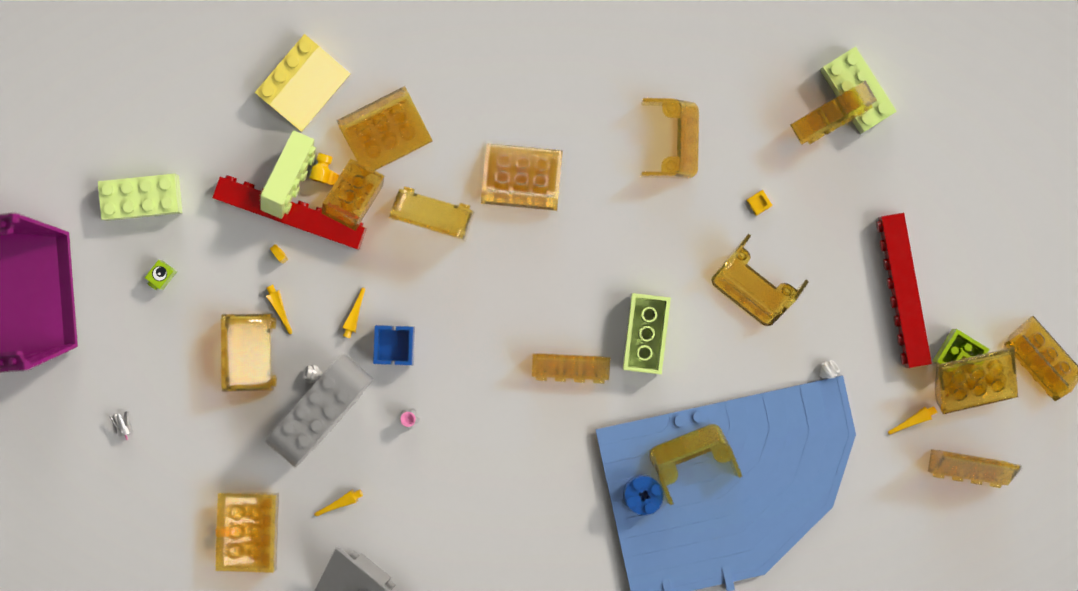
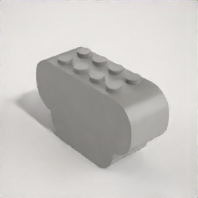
M343 353L326 370L265 442L296 468L355 404L373 381V378Z

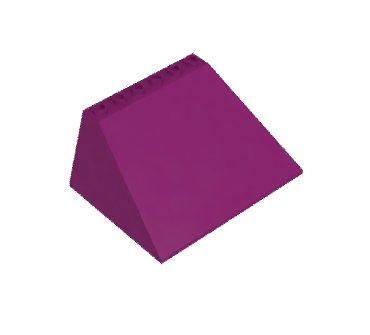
M18 213L0 214V372L29 370L78 347L69 232Z

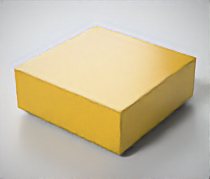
M763 190L746 200L755 216L773 206Z

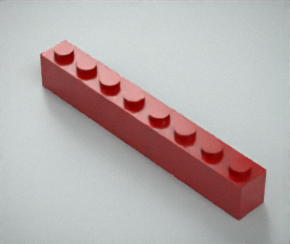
M232 176L219 177L213 199L357 250L360 249L367 229L362 227L364 223L352 220V223L345 221V216L334 213V216L326 214L327 210L316 207V210L308 208L309 204L298 200V203L290 202L292 207L289 213H285L283 218L280 219L261 211L263 187L260 191L254 189L255 185L249 182L237 183V178Z
M903 212L878 217L879 221L876 222L878 233L881 232L882 237L880 248L885 253L883 265L884 269L888 270L889 275L887 286L892 291L890 303L891 307L895 308L896 313L893 319L895 327H898L899 330L897 341L898 345L902 346L903 353L900 354L902 365H905V368L930 365L932 361L905 214Z

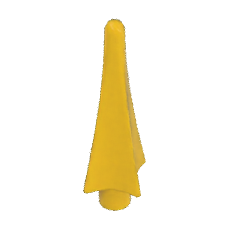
M274 285L266 287L269 293L266 297L279 315L287 332L292 334L280 290L276 291Z
M361 288L358 298L342 327L345 329L343 337L350 339L352 332L356 333L365 288Z
M924 406L910 418L889 430L888 434L891 435L907 427L932 420L931 416L938 412L934 406L928 409Z
M352 489L330 505L315 512L314 515L319 516L331 510L354 504L359 501L358 498L362 497L363 493L360 489L355 492Z

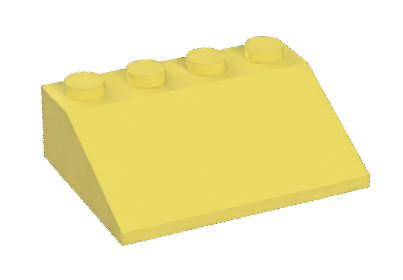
M304 34L255 93L302 132L351 73Z

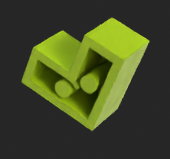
M952 329L932 362L949 372L955 370L961 358H964L973 365L980 366L990 349L960 330Z

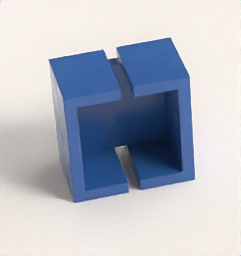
M375 325L373 364L391 365L394 360L395 365H414L415 327L396 326V330H394V326Z

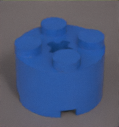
M638 475L626 483L623 496L625 503L634 513L649 515L655 513L660 508L664 493L661 485L654 478L648 475ZM644 490H646L648 497H644L643 500H641V496H639V493H643Z

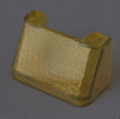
M222 314L221 387L223 392L270 391L276 387L277 376L273 375L271 371V333L273 329H276V318L273 317V314Z

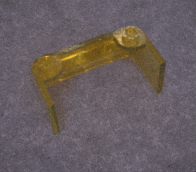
M643 98L641 105L662 106L663 114L666 117L678 118L677 157L670 156L665 158L661 164V172L642 171L640 178L688 179L694 177L698 172V106L694 102L673 98Z
M406 186L398 190L389 215L390 219L456 237L466 242L474 216V211L470 210V205L459 203V206L433 199L414 193L415 189Z
M747 234L716 271L711 281L715 288L764 326H771L794 304L809 281L805 280L797 289L788 283H781L778 287L771 284L747 264L751 259L750 253L744 248V245L751 237L750 234Z
M708 424L651 448L649 457L669 505L674 503L667 486L673 484L678 479L676 465L708 452H712L713 457L718 462L725 463L729 461L735 476L738 478L743 477L734 453L718 425Z

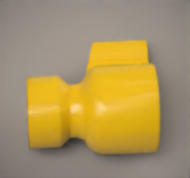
M318 153L316 159L318 163L312 167L309 179L336 186L339 175L328 168L333 157Z

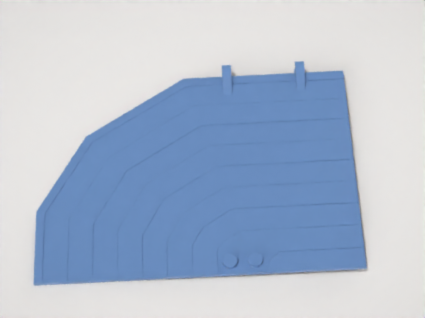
M843 375L595 429L630 591H694L725 584L727 591L735 590L734 581L765 575L833 508L856 436ZM648 475L661 485L664 498L662 505L655 513L639 515L634 513L625 503L623 496L624 487L633 477ZM644 490L643 493H639V496L643 500L644 497H648V494Z

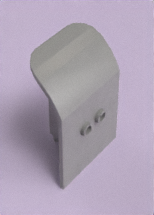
M337 546L315 591H392L395 584L390 581L391 577L365 555H359L353 551L349 556Z

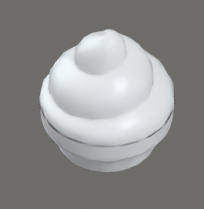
M833 360L824 361L821 364L822 368L820 369L819 376L828 379L835 378L840 370Z
M313 364L311 366L307 365L303 379L313 384L319 380L323 373L319 370L318 366Z

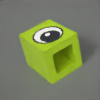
M158 259L145 276V279L148 280L147 284L154 290H164L177 271L163 260Z

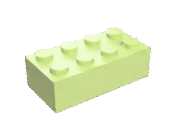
M856 46L820 69V72L860 134L897 112Z
M294 130L292 131L261 193V211L280 219L283 218L285 213H289L292 207L290 202L293 197H297L300 190L298 186L307 177L308 165L312 166L315 160V139Z
M177 174L98 181L101 220L111 221L183 213L180 181Z
M631 293L623 370L662 374L670 297Z

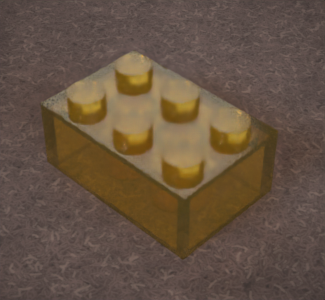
M350 158L322 204V214L356 231L382 189L384 175Z

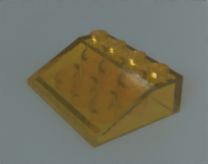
M406 86L337 120L339 128L364 175L433 142Z
M487 143L481 204L557 211L563 150Z
M1012 347L938 364L935 378L936 403L942 414L1017 398L1015 349Z
M931 449L928 472L933 473V477L944 479L945 475L952 476V480L963 482L964 478L971 479V483L982 485L983 482H989L991 487L1001 488L1002 485L1008 486L1021 470V465L1007 461Z
M218 493L215 571L274 573L277 570L279 493Z

